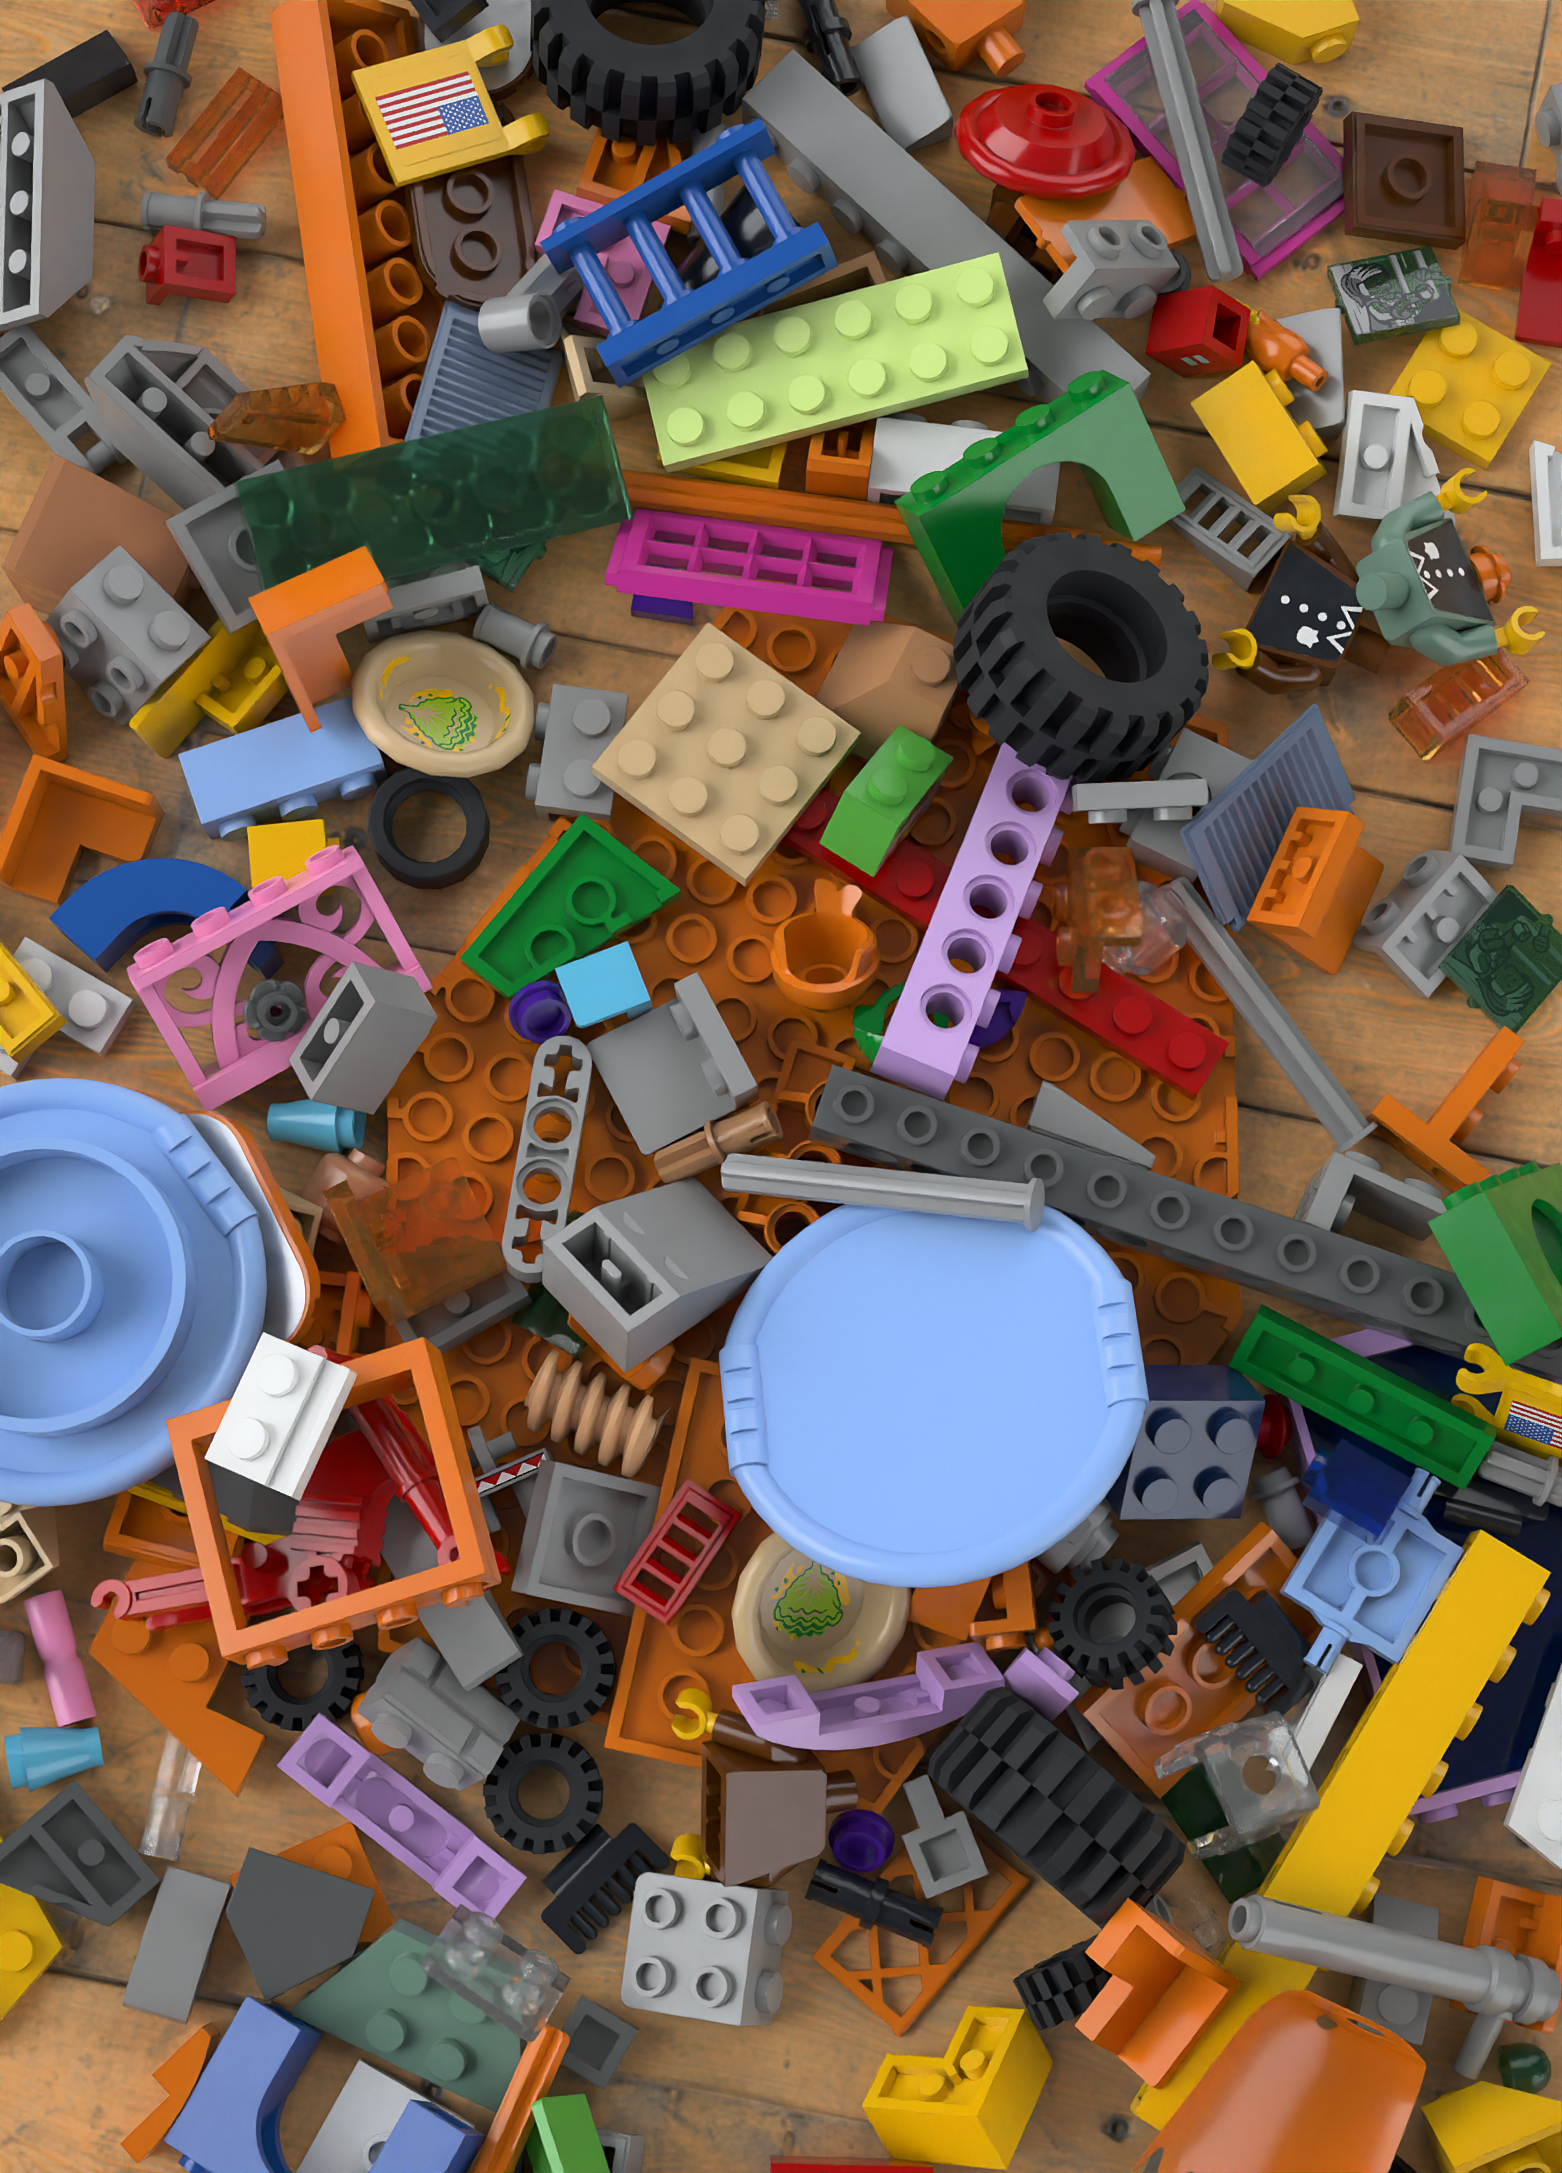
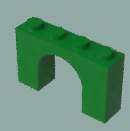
M1103 369L1088 372L1077 377L1068 385L1066 393L1048 404L1036 405L1025 410L1016 418L1014 426L995 438H985L973 443L964 451L962 459L943 471H933L921 476L911 485L910 492L894 501L956 626L964 609L1006 556L1002 543L1001 526L1004 510L1009 498L1021 481L1040 467L1062 461L1076 462L1090 486L1108 527L1134 542L1186 510L1129 382Z
M1533 1160L1519 1168L1514 1167L1500 1175L1495 1174L1479 1183L1476 1181L1442 1199L1447 1211L1428 1221V1224L1505 1365L1507 1366L1561 1338V1163L1559 1162L1540 1170L1536 1161Z

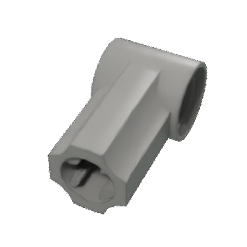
M545 253L506 296L493 297L486 300L480 308L478 317L479 333L486 348L493 353L503 354L548 349L554 346L560 337L561 319L581 298L582 288L585 286L576 268L573 267L558 275Z

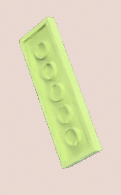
M997 252L737 322L642 376L663 466L666 472L670 473L1028 378L1029 372L1000 255Z

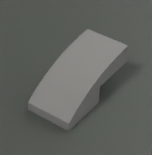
M167 1866L123 1999L124 2007L187 2025L209 1965L211 1947L231 1895L230 1884Z

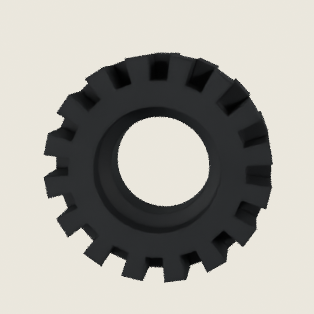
M1277 63L1268 72L1265 81L1262 80L1255 96L1251 97L1246 105L1247 109L1237 121L1236 129L1228 139V146L1223 151L1221 162L1264 188L1266 185L1268 186L1274 176L1276 177L1280 172L1284 161L1288 160L1292 154L1293 147L1296 143L1298 144L1302 137L1304 128L1309 124L1313 116L1312 113L1318 106L1319 98L1323 91L1322 87L1283 64Z
M1114 1557L1111 1568L1107 1567L1102 1558L1090 1561L1094 1573L1086 1575L1079 1566L1070 1572L1077 1583L1071 1588L1062 1581L1055 1590L1063 1601L1062 1603L1050 1601L1048 1613L1055 1622L1048 1623L1049 1634L1055 1640L1054 1646L1068 1665L1081 1679L1085 1676L1091 1685L1102 1688L1105 1680L1112 1690L1124 1689L1123 1678L1128 1677L1134 1686L1146 1682L1140 1672L1144 1667L1148 1666L1155 1675L1163 1667L1157 1658L1159 1652L1171 1656L1175 1646L1168 1635H1177L1178 1624L1172 1617L1176 1613L1171 1602L1153 1576H1149L1142 1566L1134 1562L1130 1568L1124 1559ZM1115 1603H1125L1133 1607L1136 1615L1135 1624L1125 1637L1107 1645L1099 1644L1091 1639L1090 1624L1102 1609Z
M563 1608L538 1610V1612L526 1615L518 1620V1623L511 1631L524 1655L494 1674L496 1686H499L502 1694L501 1698L506 1706H509L516 1716L524 1722L545 1729L572 1727L594 1716L610 1696L616 1675L614 1651L603 1630L586 1616ZM551 1642H562L571 1646L581 1660L582 1671L578 1683L572 1690L562 1695H549L542 1692L535 1686L530 1675V1662L534 1653L543 1645Z
M354 1640L335 1648L319 1650L326 1659L328 1677L323 1688L315 1695L307 1698L294 1697L283 1689L278 1677L279 1665L273 1667L268 1664L248 1670L246 1664L244 1665V1675H240L242 1687H246L249 1696L246 1699L250 1706L256 1708L261 1714L260 1717L284 1730L305 1731L319 1712L333 1722L337 1719H342L349 1712L348 1709L352 1704L353 1698L361 1693L359 1688L361 1679H364L365 1668L362 1667L361 1657L363 1655L359 1645H356Z
M537 1733L520 1737L503 1748L493 1769L487 1775L485 1784H483L482 1796L485 1797L486 1807L484 1809L487 1819L490 1818L495 1827V1832L501 1838H504L511 1843V1846L519 1850L529 1851L532 1854H546L565 1850L579 1842L590 1832L595 1825L598 1815L601 1813L604 1785L598 1770L599 1767L583 1746L566 1736L554 1733ZM540 1766H547L558 1770L566 1778L570 1791L565 1809L558 1816L547 1820L536 1819L528 1815L521 1807L518 1798V1788L522 1778L527 1772Z
M1098 1934L1053 1955L1050 1959L1041 1961L1034 1965L1033 1968L1024 1971L1020 1976L1013 1979L1037 2030L1041 2031L1046 2028H1052L1085 2012L1113 1974L1104 1970L1085 1953Z

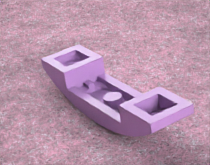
M976 1641L917 1652L915 1674L807 1693L797 1676L793 1674L733 1685L732 1698L756 1736L795 1748L846 1750L904 1740L948 1724L966 1715L986 1691L1001 1686L1004 1687L1005 1678Z
M320 1712L277 1764V1767L329 1808L332 1806L432 1885L434 1891L485 1931L527 1878L522 1871L446 1808Z

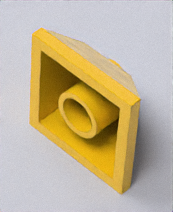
M1480 2081L1461 2090L1449 2091L1441 2095L1437 2100L1420 2107L1431 2149L1442 2173H1562V2101Z

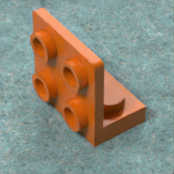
M1297 806L1246 920L1322 973L1336 975L1340 970L1381 877L1384 865L1357 845L1366 823L1351 812Z

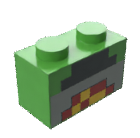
M899 724L845 789L819 843L874 877L927 811L953 757L931 744L924 737L913 733Z

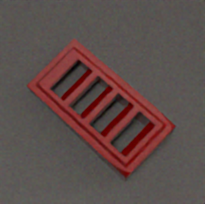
M687 1478L612 1589L670 1627L742 1517V1514ZM688 1502L720 1523L714 1534H711L681 1514ZM673 1525L705 1545L699 1556H696L666 1536ZM658 1547L690 1567L683 1579L652 1559ZM643 1570H646L675 1589L669 1601L637 1581Z

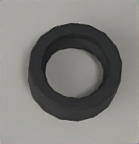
M407 767L396 771L378 788L369 807L368 833L380 863L396 880L417 889H442L463 881L480 865L489 846L490 821L479 790L468 778L431 776ZM423 791L440 792L452 797L462 808L466 818V835L460 847L448 858L437 862H419L406 856L398 848L392 835L393 818L398 807L410 796Z

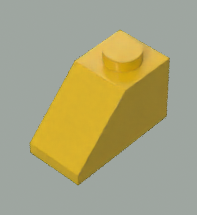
M1218 0L1214 12L1237 40L1292 65L1312 59L1315 63H1324L1339 57L1351 46L1360 20L1352 0Z

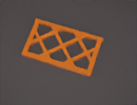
M939 1804L944 1817L952 1815L941 1804ZM973 1832L972 1834L986 1869H995L1011 1884L990 1909L974 1910L972 1881L962 1885L964 1911L942 1913L939 1923L965 1921L967 1937L946 1963L930 1964L929 1950L918 1943L920 1965L881 1968L878 1928L880 1927L873 1925L871 1931L868 1930L871 1969H845L831 1955L852 1930L865 1929L858 1926L860 1919L849 1914L842 1919L812 1955L815 1961L891 2026L893 2033L898 2037H902L1030 1883V1878L1026 1874L1019 1873ZM904 1845L878 1877L890 1881V1885L897 1876L913 1875L914 1898L925 1902L924 1892ZM921 1975L922 1992L900 2017L883 2002L881 1978ZM872 1979L873 1992L859 1980Z

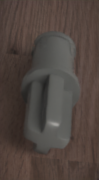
M170 12L164 19L154 60L145 63L143 69L147 79L134 125L142 132L156 137H161V134L164 137L172 136L183 90L191 85L192 77L187 73L199 28L197 20L191 16L180 12Z

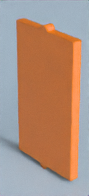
M1151 156L1134 161L1128 177L1105 194L1079 200L1040 199L1025 195L1019 197L1014 204L1017 212L1037 237L1036 245L1040 249H1046L1063 274L1077 259L1061 233V229L1069 220H1149L1164 234L1169 250L1198 241L1189 204L1184 199L1186 194L1173 185Z

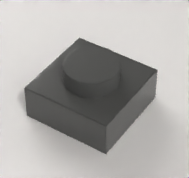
M582 1994L561 2029L570 2037V2043L561 2064L604 2090L639 2028Z

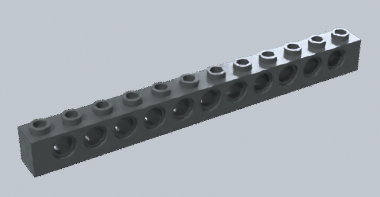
M832 1065L807 1140L899 1171L1029 1184L1032 1178H1041L1045 1190L1044 1205L1062 1212L1092 1236L1464 1361L1466 1348L1473 1343L1484 1344L1500 1356L1455 1273ZM1562 1337L1509 1364V1367L1562 1385Z

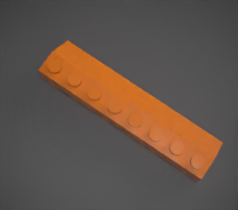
M288 0L270 12L333 473L376 481L402 479L405 477L394 474L444 304L430 293L417 272L413 256L404 187L396 188L351 79V74L355 70L416 54L410 11L378 0Z

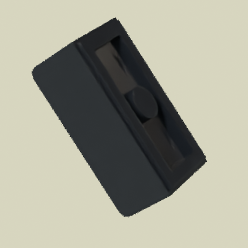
M105 30L2 87V90L6 92L45 78L54 83L68 112L74 118L138 82V79L126 54L109 31Z

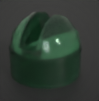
M1526 2042L1500 2045L1498 2047V2068L1504 2087L1535 2095L1546 2087L1551 2078V2062L1542 2049Z

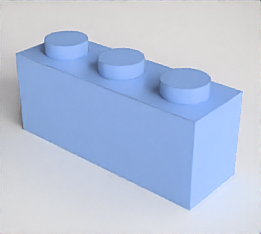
M352 696L314 708L322 728L313 733H310L301 713L178 754L201 824L209 838L214 839L221 836L223 841L238 840L248 836V826H257L258 823L279 816L285 821L300 819L314 813L318 809L317 803L340 795L343 800H354L378 789L377 783L387 780L389 777L378 747L369 741L353 714Z

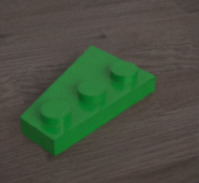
M581 813L464 952L460 960L465 967L511 1002L515 994L524 986L537 981L549 980L557 975L555 968L586 957L682 897V892L677 886L584 813Z

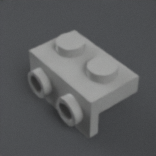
M1069 220L1061 229V233L1077 259L1042 301L1054 320L1134 319L1142 316L1155 305L1157 301L1156 295L1180 269V266L1168 249L1164 234L1149 220Z
M553 684L550 704L539 703L535 724V740L544 741L541 764L530 763L525 794L526 800L535 801L538 820L551 821L552 814L579 817L581 813H584L590 819L611 821L615 791L592 775V766L626 724L629 703L628 693Z

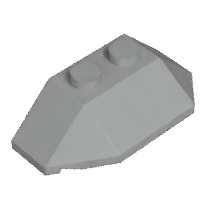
M45 78L0 93L1 331L48 318L93 279L95 161L54 83Z
M125 335L83 380L114 447L184 510L279 459L310 516L316 510L313 495L309 494L307 471L298 433L205 347L170 341L142 340V337Z

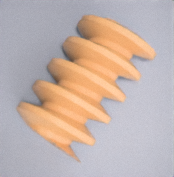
M553 1349L543 1362L525 1399L523 1411L529 1408L527 1428L537 1432L552 1419L551 1440L560 1444L573 1431H576L574 1451L584 1455L598 1442V1463L605 1467L610 1465L620 1454H623L621 1474L630 1479L643 1467L665 1424L670 1408L657 1420L653 1419L654 1398L649 1395L634 1408L629 1407L630 1386L625 1383L610 1397L605 1395L606 1374L602 1372L587 1385L582 1384L583 1363L578 1360L563 1374L558 1372L559 1351Z

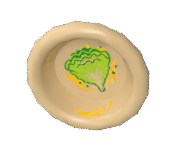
M418 630L389 637L363 656L351 680L353 714L369 741L397 763L431 776L469 778L500 770L524 752L536 724L533 692L516 665L490 645L457 632Z
M774 1532L760 1543L739 1578L731 1612L736 1649L756 1681L795 1674L807 1693L862 1684L884 1667L903 1637L910 1610L912 1590L911 1588L869 1583L840 1574L818 1564L797 1551Z

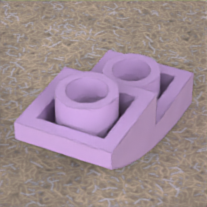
M1025 1647L1009 1667L1006 1666L1001 1671L1005 1678L1004 1687L1026 1702L1049 1722H1052L1079 1694L1076 1689L1068 1684V1681L1076 1672L1047 1647H1044L1037 1656Z

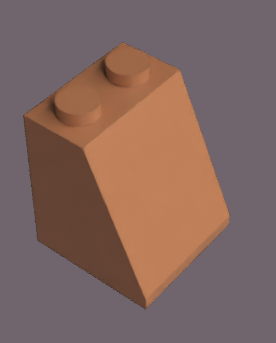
M54 455L2 565V569L23 602H29L33 609L47 615H51L72 586L119 545L184 610H186L195 589L198 591L203 590L165 521L173 517L172 514L58 455Z

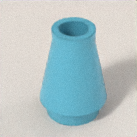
M310 1098L288 1103H272L267 1117L268 1135L271 1141H286L330 1153L345 1155L348 1149L352 1150L354 1147L357 1149L362 1148L366 1135V1113L311 1101Z
M98 1726L89 1728L20 1727L19 1734L4 1736L12 1789L28 1786L29 1792H32L86 1769L104 1765Z

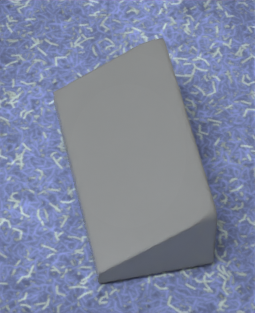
M907 15L894 19L851 48L859 75L864 82V89L883 131L908 154L952 137L954 121L952 112Z
M1325 308L1274 319L1283 327L1301 336L1309 347L1310 353L1308 358L1328 372L1326 382L1316 392L1310 391L1295 378L1285 381L1295 398L1293 402L1286 406L1298 426L1308 420L1321 439H1338L1345 424L1341 309Z

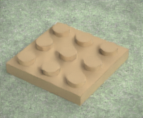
M708 622L593 764L592 775L735 880L746 886L859 743L861 732Z

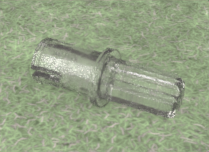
M169 1731L155 1787L148 1786L147 1793L153 1796L141 1845L138 1846L137 1853L179 1862L181 1856L179 1853L191 1804H198L200 1797L194 1795L201 1762Z

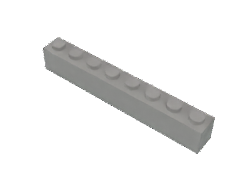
M794 49L742 98V124L748 125L761 118L776 151L775 155L787 165L786 170L793 182L808 194H812L815 191L830 204L831 213L836 221L848 232L856 234L859 231L875 246L874 250L880 261L893 273L901 274L904 272L907 276L999 252L1029 372L1028 378L1013 382L1029 396H1034L1037 393L1046 403H1050L1066 393L1068 385L1077 377L1088 372L1103 369L1129 382L1138 402L1145 396L1151 375L1149 371L1092 320H1054L1042 301L1054 285Z

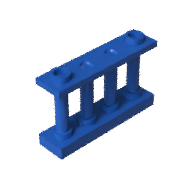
M761 118L748 125L738 124L728 128L717 138L715 144L589 215L565 220L553 230L551 236L540 242L558 275L573 267L576 268L610 331L607 340L596 345V348L619 388L839 266L831 245L818 221L807 228L797 227L761 161L774 155L776 151ZM738 174L775 238L771 248L751 259L741 257L706 193ZM683 205L686 207L720 270L716 279L696 290L686 288L651 224ZM628 236L633 241L665 301L662 309L641 321L631 319L597 256L599 252Z

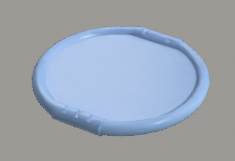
M50 1078L30 1080L0 1087V1501L43 1507L75 1505L100 1500L127 1491L154 1478L175 1464L165 1420L232 1399L260 1340L265 1317L267 1273L262 1234L257 1220L259 1213L186 1114H179L169 1106L143 1093L120 1085L91 1079Z
M844 1204L805 1227L766 1264L748 1289L737 1309L728 1331L724 1348L719 1351L729 1473L736 1478L742 1492L754 1510L777 1535L794 1549L818 1564L845 1576L893 1587L935 1588L955 1586L986 1579L1011 1570L1039 1556L1060 1542L1092 1513L1120 1476L1135 1445L1142 1425L1144 1411L1150 1405L1132 1284L1125 1280L1119 1268L1106 1251L1082 1227L1062 1212L1047 1205H1044L1043 1216L1038 1230L1033 1232L1027 1231L1024 1223Z

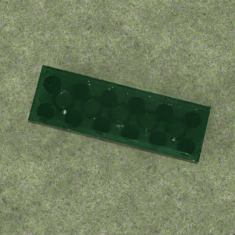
M603 395L252 477L234 483L262 592L363 546H366L384 580L634 519Z

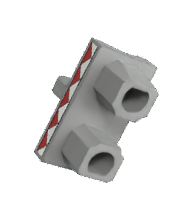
M480 1425L468 1429L467 1433L473 1447L467 1450L471 1468L473 1470L481 1466L484 1472L483 1475L474 1479L490 1535L503 1529L489 1495L512 1486L523 1513L528 1518L541 1459L554 1461L549 1448H543L499 1467L496 1459L518 1450L511 1431L488 1441Z

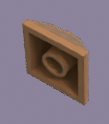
M870 621V626L854 624L815 700L861 732L859 743L849 755L868 763L899 724L913 733L924 737L934 745L962 691L955 669L959 662L954 660L952 644L918 627Z

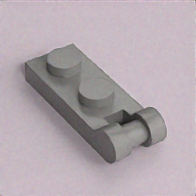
M27 324L12 328L0 338V391L55 455L63 457L96 475L100 474L115 461L121 465L128 460L127 457L114 447L93 400ZM91 430L100 441L82 455L73 443Z

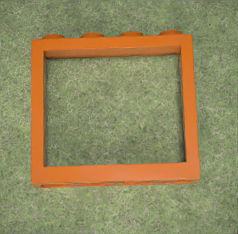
M421 1337L338 1364L358 1374L342 1410L416 1387L460 1560L247 1627L208 1462L204 1459L232 1399L165 1420L223 1658L240 1665L247 1664L248 1670L268 1664L275 1667L289 1660L287 1651L312 1644L313 1650L335 1648L354 1639L353 1630L375 1623L378 1624L379 1629L401 1627L418 1620L417 1610L441 1602H443L444 1607L447 1609L469 1605L468 1600L484 1596V1588L502 1583L442 1354L426 1338Z

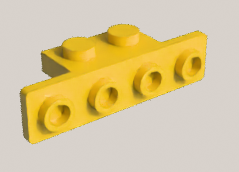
M219 618L207 632L211 638L205 645L171 675L131 718L129 726L158 756L167 759L205 715L235 735L255 729L288 692V685L257 619L229 634Z

